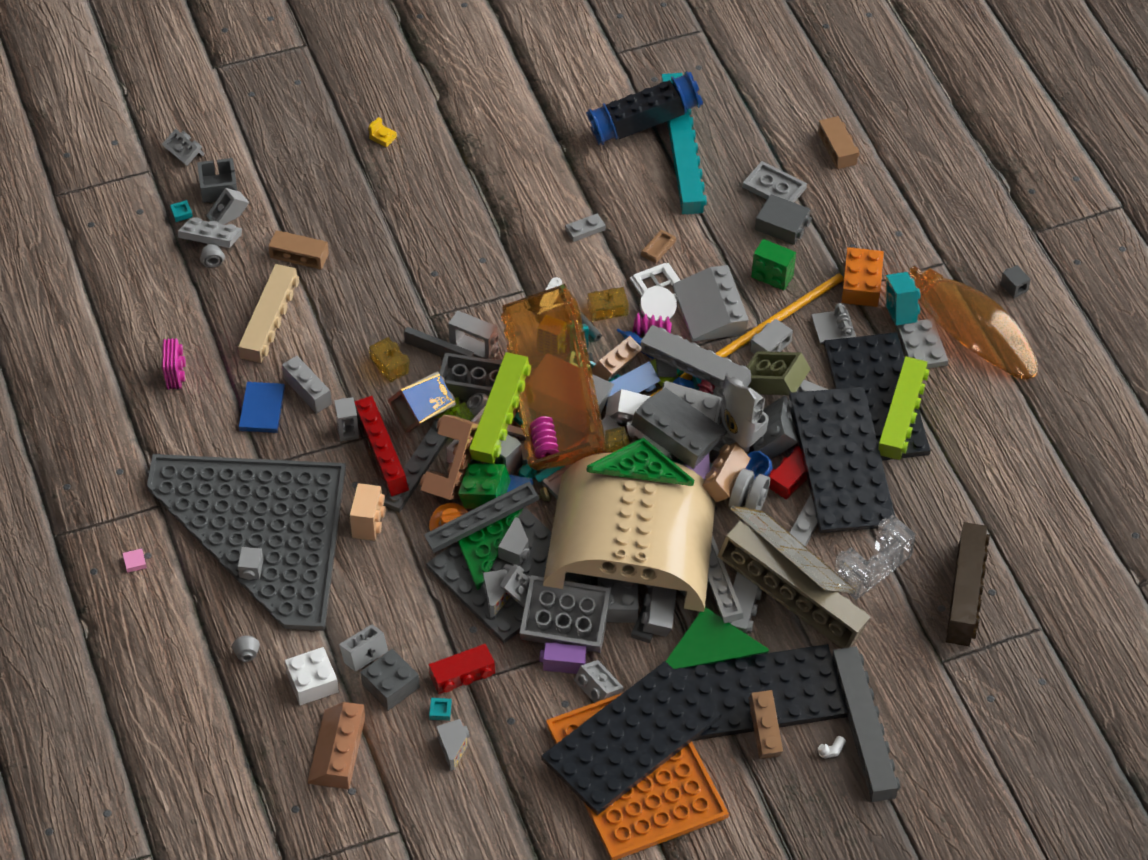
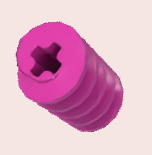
M637 313L634 319L633 333L637 331L639 337L643 332L646 335L652 325L658 328L662 327L671 333L672 322H670L668 316L663 321L662 316L655 320L654 315L648 319L647 314L640 318V314Z
M547 416L538 417L530 424L535 457L543 461L554 460L559 456L558 444H556L557 438L555 437L556 432L554 431L555 427L552 424L554 422L552 418Z

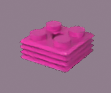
M164 338L162 343V371L168 390L170 388L180 389L182 382H185V371L182 370L183 367H186L185 356H182L183 345L178 343L177 338H168L167 340Z

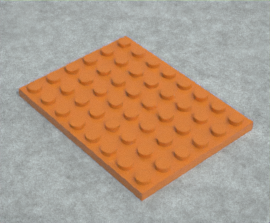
M622 693L546 720V726L555 744ZM692 742L598 816L584 803L611 860H618L729 818V813Z

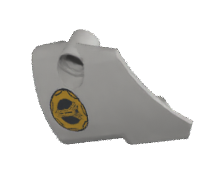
M726 373L723 386L718 390L722 398L720 406L722 421L729 435L739 445L750 447L767 432L769 418L763 412L765 398L753 389L744 387L738 378L732 377L730 379L728 373Z

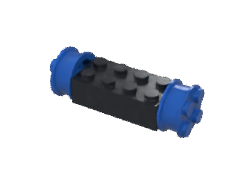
M686 71L683 76L678 78L671 77V81L661 82L656 86L645 88L643 91L630 94L607 105L603 103L602 107L595 110L588 109L586 116L591 123L590 128L598 145H604V142L615 138L617 140L619 138L620 140L682 116L690 108L696 106L700 108L703 105L700 94L698 95L697 93L699 87L696 80L694 81L691 72Z

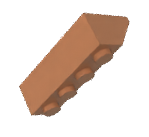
M342 702L324 710L308 784L342 789L350 788L365 722L363 704Z

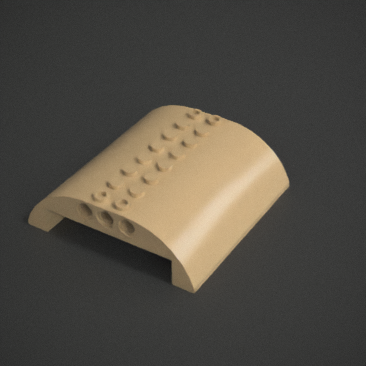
M611 453L594 454L582 458L566 469L561 476L543 586L563 589L566 572L686 591L684 609L704 612L716 503L702 486L705 480L693 470L678 463L675 464L695 480L693 486L596 474L586 471L587 465Z

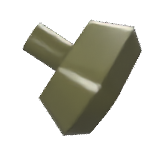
M543 487L540 490L541 494L538 495L539 499L542 498L543 501L549 502L551 500L550 493L547 487Z

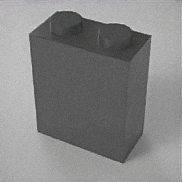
M771 194L756 217L755 230L795 245L797 240L802 238L804 228L810 225L812 219L810 217V208Z

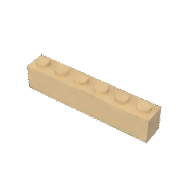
M275 264L238 346L240 359L262 363L264 356L268 355L269 344L274 341L275 331L281 325V317L283 314H286L288 301L292 300L293 290L299 284L296 268Z

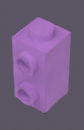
M546 642L545 650L540 652V662H543V671L577 674L580 666L586 662V646Z

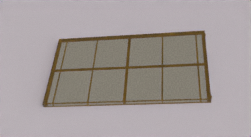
M738 506L730 508L824 590L856 593L857 590L765 511Z

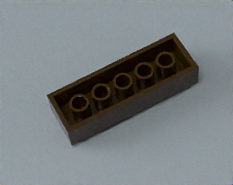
M963 522L957 552L946 643L970 647L971 639L976 638L982 603L981 595L984 587L983 578L986 571L985 562L988 555L987 546L990 539V534H986V525Z

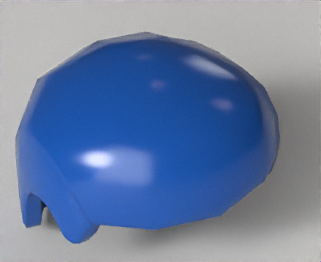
M753 451L747 454L751 459L745 469L753 471L754 479L759 474L770 475L773 467L772 461H770L768 456L761 451Z

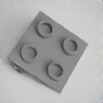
M841 303L835 306L834 311L811 314L820 344L824 343V340L856 337L848 310Z

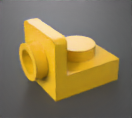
M380 117L372 121L368 127L369 139L386 148L397 137L395 131L382 125V118Z

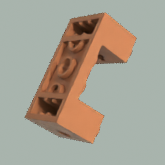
M443 415L438 420L437 429L439 430L437 434L459 440V443L455 445L453 455L455 456L453 462L448 467L447 473L449 475L438 471H426V474H423L420 481L421 491L449 500L460 499L458 493L468 463L470 464L472 460L469 449L479 423L454 415Z

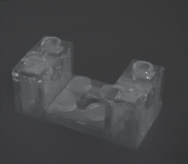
M891 515L888 519L884 518L878 525V534L876 536L875 548L880 553L873 555L867 561L850 547L847 551L840 552L836 557L834 576L853 592L848 593L855 600L859 599L912 556L916 534L894 515Z

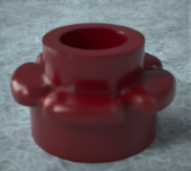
M702 380L700 384H697L699 387L698 391L714 394L715 386L709 381Z

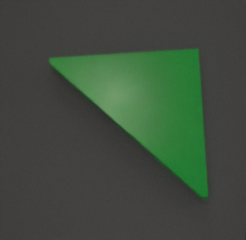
M644 437L587 465L586 471L589 473L693 486L695 481Z
M523 508L457 541L477 590L483 584V573L490 571L498 556L499 544L515 517H519Z
M705 607L704 612L698 614L666 662L673 669L751 657L752 655L763 653L767 654L769 649L729 622L724 623L720 616Z

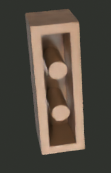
M839 116L819 120L818 135L836 168L841 169L857 165V159L860 156L857 146L855 147L852 136L846 131L845 123L841 121Z
M276 230L269 244L270 258L322 270L329 255L328 242Z
M629 336L600 359L589 373L609 381L630 364L642 351V348Z
M737 442L730 445L726 444L719 450L720 453L717 459L713 461L711 470L705 476L706 479L702 486L715 502L731 496L740 471L746 468L751 459Z
M769 690L751 693L748 699L759 759L778 757L782 754L783 747L773 692Z

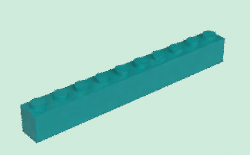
M662 74L661 82L671 81V77L678 78L683 76V74ZM691 108L684 115L667 121L682 215L703 213L704 206H707V196L703 195L705 185L704 182H701L702 169L698 167L700 166V156H696L698 144L694 143L696 133L695 130H692L694 123L693 117H690Z

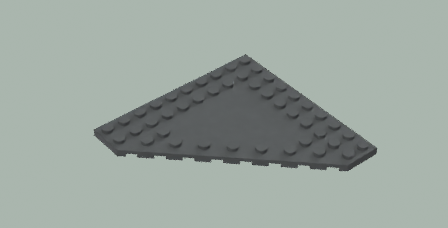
M153 454L147 482L148 491L284 629L325 631L346 463ZM242 547L262 548L263 565L260 579L247 580L239 577L238 563Z

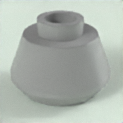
M214 244L205 246L200 256V262L206 267L211 268L221 265L225 259V255L220 247Z
M476 393L469 398L466 405L468 414L476 416L486 406L488 396L485 393Z
M253 636L238 637L232 644V650L235 655L243 662L253 660L257 656L260 647L259 641Z

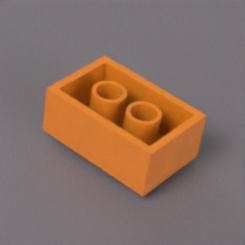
M847 247L841 303L878 307L884 251Z

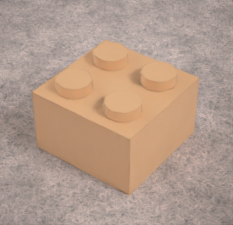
M358 483L350 512L352 538L375 541L377 533H381L382 522L380 520L381 517L384 518L386 506H383L385 495L382 494L381 486Z

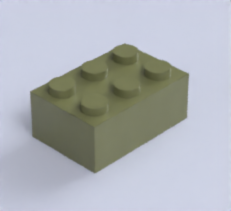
M757 351L747 365V368L751 370V382L748 387L758 394L789 395L790 392L797 391L811 368L801 352Z

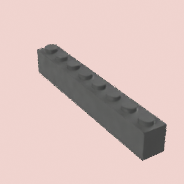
M857 646L833 650L832 659L847 708V718L871 802L895 799L897 791L900 790V781L894 775V761L889 758V743L884 741V726L878 720L879 709L873 703L874 692L868 686L869 675L863 669V655L859 654Z

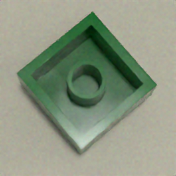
M763 239L753 253L751 277L775 288L785 290L794 276L796 252Z
M468 463L458 493L465 509H475L507 493L511 478L505 464Z

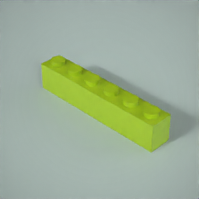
M505 353L469 449L471 459L494 464L496 457L500 456L501 443L506 440L508 424H512L514 408H517L519 405L520 392H523L525 389V378L531 372L528 357Z
M905 356L878 449L881 456L900 460L902 453L906 454L908 447L906 438L910 439L913 428L910 425L915 424L917 413L914 411L915 409L919 410L921 398L918 397L923 395L926 385L923 384V380L927 381L930 370L926 369L927 361Z

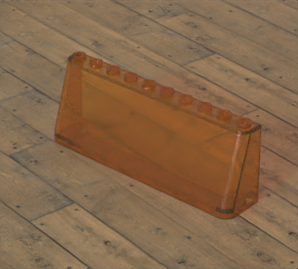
M566 284L502 305L503 313L501 317L506 325L504 334L509 342L507 350L509 353L528 357L529 365H531L530 375L525 378V389L519 395L520 408H518L519 415L523 419L521 428L526 436L524 445L529 452L527 461L530 468L542 470L572 465L582 458L594 454L608 453L580 310L575 297ZM547 416L553 419L554 423L552 424L555 427L556 444H558L559 452L537 459L534 453L530 424L538 417Z

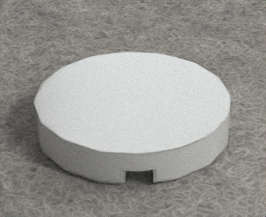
M651 287L643 293L640 299V310L643 316L647 314L648 319L654 315L655 320L662 316V320L665 321L667 316L670 319L674 315L677 308L674 295L664 287Z

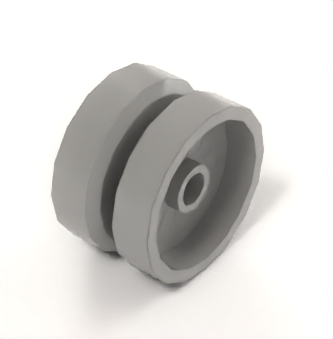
M743 468L734 484L729 508L741 511L745 507L746 512L759 514L768 493L770 477L759 474L754 479L753 471Z

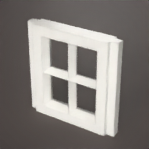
M663 263L630 277V281L641 297L649 289L642 281L643 279L651 277L656 284L655 286L665 287L670 284L673 286V283L680 281L669 263ZM663 272L668 281L659 283L654 275ZM674 293L673 295H674L676 301H678V300H677L676 293Z

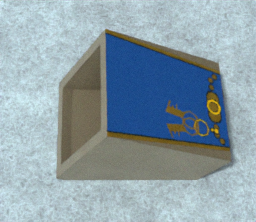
M438 371L401 389L388 399L405 433L410 432L456 405L453 394L449 392L444 378Z

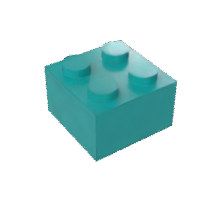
M908 272L886 275L885 307L895 325L918 322V315L920 314L918 299H920L921 294L920 289L915 286L914 279L909 276Z

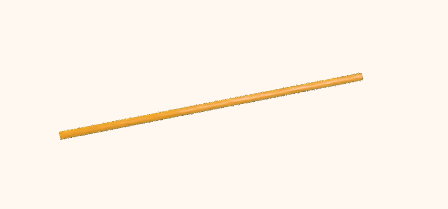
M840 273L836 274L715 354L723 358L732 354L750 342L752 337L756 333H760L767 323H771L774 319L781 322L844 280L843 276ZM685 372L679 377L692 380L693 376ZM660 388L659 390H657L656 392H654V393L651 394L650 396L655 395L656 393H658L659 391H661L662 388ZM585 438L560 453L554 459V462L565 456H568L570 459L581 452L582 449L579 445Z

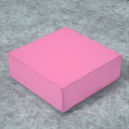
M142 549L123 553L127 573L147 568Z

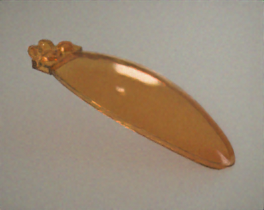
M916 266L910 268V273L908 274L914 279L916 288L920 289V303L931 317L951 336L983 359L1014 377L1025 380L1037 376V360L1027 338L1013 318L998 303L973 287L943 278V275L931 268L923 273Z

